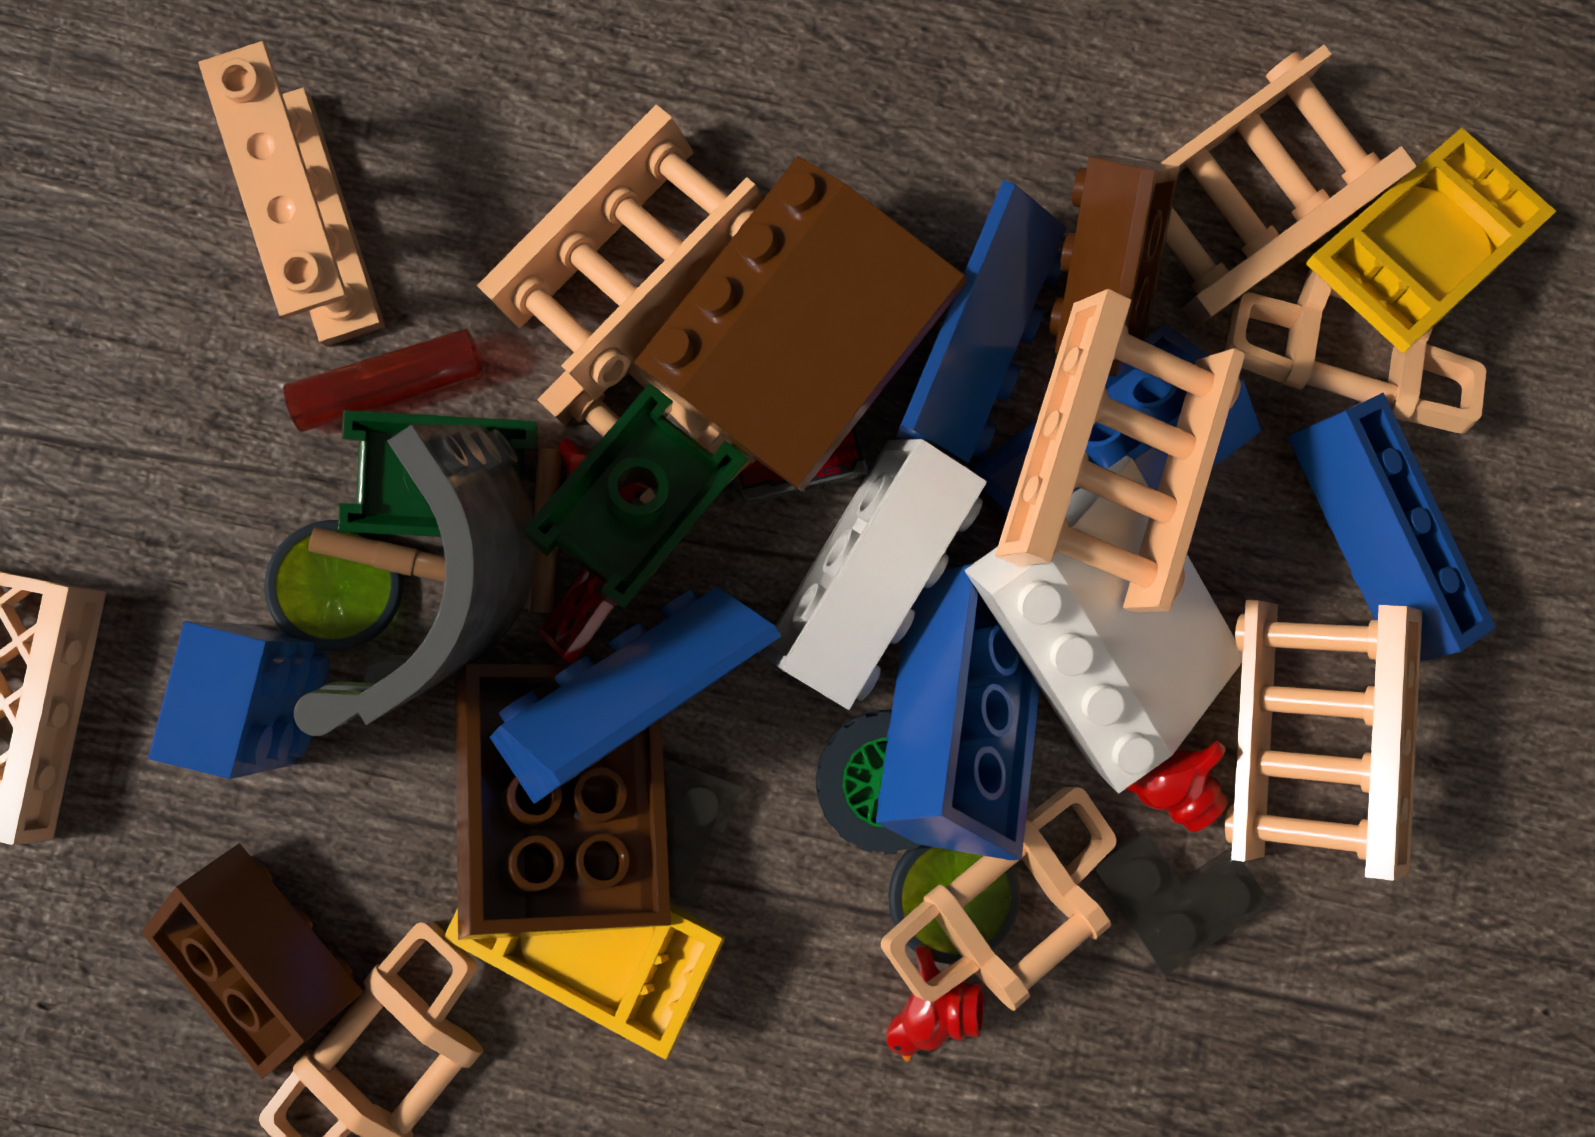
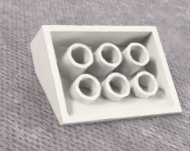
M1127 455L1108 468L1110 471L1148 487L1135 462ZM1082 488L1072 494L1065 515L1068 520V526L1137 555L1139 554L1149 517ZM996 547L964 571L1087 763L1118 794L1174 754L1241 665L1243 652L1238 651L1232 632L1188 555H1186L1183 565L1185 570L1184 584L1178 596L1173 600L1171 610L1133 613L1123 608L1130 581L1059 552L1053 555L1050 563L1017 566L995 557L998 548Z

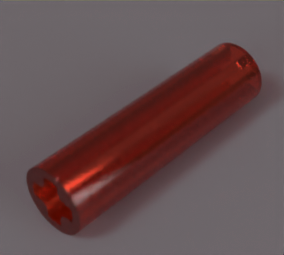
M465 328L284 384L283 393L294 425L300 432H305L343 420V410L370 412L483 377L484 371L475 341L469 329Z

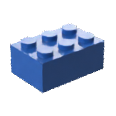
M184 621L148 759L227 779L295 765L297 757H303L306 753L312 736L304 733L297 726L294 719V708L302 696L325 685L329 671V659L323 657L324 651L314 649L315 642L288 636L282 631L252 624Z

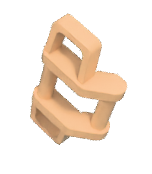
M1311 268L1297 304L1247 292L1242 295L1232 312L1225 351L1235 348L1246 353L1241 367L1243 369L1299 390L1308 385L1361 402L1384 393L1396 419L1460 434L1466 433L1482 416L1486 380L1485 366L1476 360L1426 344L1432 329L1404 354L1394 346L1388 383L1315 361L1322 312L1328 297L1344 299ZM1249 318L1289 328L1285 357L1253 346L1247 341L1246 329ZM1423 370L1453 379L1461 385L1460 408L1419 399Z
M1064 787L1026 816L1022 860L1048 898L1069 919L1011 969L994 954L963 907L1019 860H1005L988 856L981 857L947 887L938 885L925 895L924 901L883 937L881 948L909 989L918 998L934 1002L975 973L1008 1008L1015 1011L1030 998L1028 990L1088 937L1097 939L1110 928L1111 922L1100 905L1080 888L1078 884L1115 847L1116 836L1086 791L1079 787ZM1071 805L1089 830L1091 840L1088 846L1064 868L1039 830ZM935 918L962 958L931 980L925 982L907 957L905 946L912 937Z
M434 922L417 923L381 965L377 964L363 980L366 987L363 993L354 1001L315 1050L308 1049L296 1062L291 1075L260 1114V1124L271 1137H302L287 1121L286 1112L305 1086L339 1119L323 1137H347L351 1132L360 1137H413L412 1128L462 1067L470 1068L483 1053L482 1046L468 1032L445 1019L475 975L477 964L465 950L444 939L446 932ZM426 940L451 963L453 968L450 979L431 1007L397 975L400 969ZM383 1006L421 1043L440 1054L393 1113L376 1104H372L335 1066Z

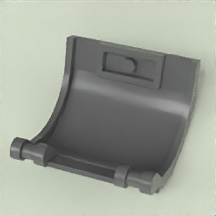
M410 425L387 441L428 502L436 518L445 554V583L442 600L429 633L415 653L398 652L373 663L365 673L364 682L335 681L302 696L295 705L294 719L297 726L304 733L311 736H322L358 716L362 718L366 725L370 724L462 670L465 664H471L491 650L515 623L529 596L536 568L537 547L523 532V529L534 518V512L527 491L512 467L517 462V456L509 442L497 429L489 432L485 425Z

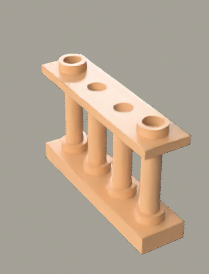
M263 41L199 61L200 70L279 316L285 319L310 311L318 340L326 347L384 328L385 324L311 95L304 87L282 94L267 45Z
M1322 45L1304 59L1298 51L1289 55L1266 75L1270 82L1269 85L1161 162V164L1180 166L1179 173L1188 167L1246 244L1241 248L1247 257L1242 263L1231 271H1228L1222 262L1216 266L1172 207L1165 242L1195 280L1191 287L1197 295L1181 310L1196 329L1417 167L1402 146L1383 160H1380L1374 152L1367 155L1310 80L1332 55L1325 45ZM1287 94L1346 171L1341 177L1347 183V186L1331 198L1324 189L1316 191L1260 116L1261 113ZM1236 131L1240 133L1295 206L1291 213L1298 222L1281 234L1278 233L1273 225L1269 228L1265 227L1209 152Z
M655 105L477 285L519 329L535 315L574 353L561 366L595 401L609 387L617 384L625 376L629 366L637 359L764 199L756 184L748 177L728 196L686 162L694 152L674 119L658 105ZM666 180L672 182L710 214L684 241L679 239L642 207L647 199ZM622 225H625L665 260L639 287H636L597 252ZM578 269L619 305L593 334L552 297Z
M1106 289L1073 304L995 557L1017 566L1050 563L1053 555L1059 552L1130 581L1123 604L1124 609L1133 613L1170 611L1173 600L1178 596L1184 584L1185 570L1183 565L1227 415L1240 392L1241 382L1239 374L1246 353L1233 348L1197 359L1194 365L1128 334L1127 326L1124 323L1131 299ZM1114 359L1187 391L1176 427L1108 397L1105 385ZM1097 422L1168 454L1158 490H1154L1088 461V454L1085 450L1093 424ZM1076 487L1082 488L1149 517L1139 554L1137 555L1068 526V520L1065 515L1073 489Z
M1246 600L1245 614H1241L1238 617L1235 630L1236 646L1239 652H1243L1235 805L1229 807L1225 819V836L1227 842L1232 843V860L1248 861L1265 857V841L1357 852L1359 859L1366 860L1365 877L1394 881L1409 876L1422 610L1408 606L1379 605L1378 620H1371L1369 626L1277 622L1278 604L1259 600ZM1276 648L1368 653L1369 659L1376 660L1375 686H1368L1366 692L1274 686ZM1272 712L1364 719L1367 726H1373L1372 752L1364 753L1363 758L1360 759L1270 750ZM1269 776L1361 785L1362 791L1369 793L1368 820L1362 819L1359 825L1267 815Z

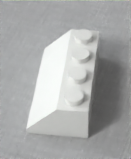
M923 439L888 440L776 623L775 627L781 634V637L761 650L759 654L783 671L848 710L855 699L863 700L871 692L879 678L881 668L877 663L889 643H898L910 628L915 616V612L910 608L923 587L930 588L944 572L949 560V556L944 552L956 532H964L968 529L979 514L983 501L978 496L987 481Z

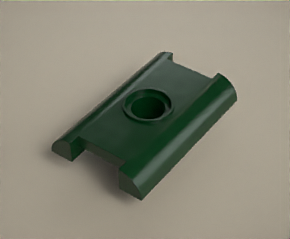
M650 383L523 529L526 537L546 556L557 546L605 583L600 590V598L620 610L626 608L748 460L745 455L726 441L713 454L666 418L672 411L673 400ZM630 483H642L651 488L655 498L649 503L634 505L625 501L619 491Z
M343 410L342 439L359 441L356 504L339 503L338 532L441 537L436 518L428 502L387 442L410 425H485L489 432L497 429L509 442L517 456V462L512 467L523 483L525 450L537 451L538 449L537 421Z

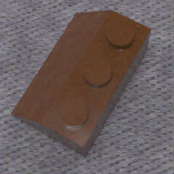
M1097 155L1089 156L1087 168H1079L1072 192V205L1080 207L1076 233H1068L1061 255V270L1069 272L1065 296L1057 297L1050 318V334L1058 335L1055 347L1056 354L1059 352L1073 304L1106 289L1131 299L1124 324L1127 326L1128 334L1146 342L1180 166ZM1114 359L1109 375L1117 377L1132 366Z
M240 843L176 886L141 932L261 1079L271 1073L363 993L355 983L354 973L348 963L340 956L331 954L314 933V926L309 916L301 908L291 905L274 885L273 876L265 863L255 856H250Z

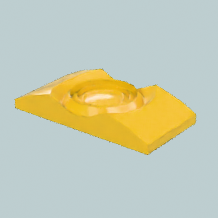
M1460 128L1418 164L1416 168L1405 175L1314 253L1306 265L1404 354L1513 254L1556 210L1465 129Z
M670 902V926L458 940L457 908L444 935V939L666 1060L670 1058L726 936Z

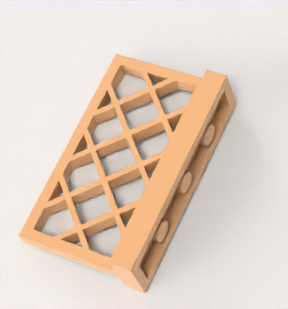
M0 571V618L13 639L12 642L0 650V667L19 653H21L27 664L23 687L14 693L0 670V719L7 716L14 728L10 748L0 756V842L15 845L53 840L105 601V591L70 586ZM2 586L11 587L12 589L5 593ZM31 592L43 594L37 623L26 630L13 606Z

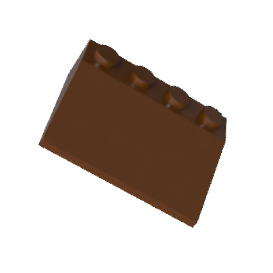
M797 156L633 363L668 397L803 492L968 281L964 274L847 184Z
M465 664L455 679L458 940L528 937L671 925L662 718L534 804L490 739V736L505 723L499 715L500 711L531 691L535 693L539 700L560 688L554 678L572 664Z

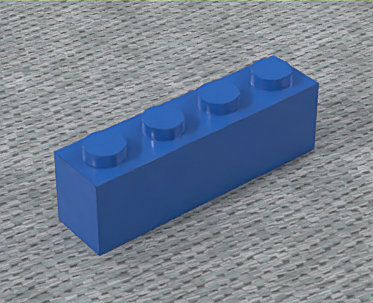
M1384 393L1330 415L1287 436L1296 454L1298 464L1310 483L1324 513L1325 521L1342 550L1351 569L1352 577L1360 588L1374 620H1378L1379 605L1408 606L1422 610L1420 662L1461 652L1496 628Z

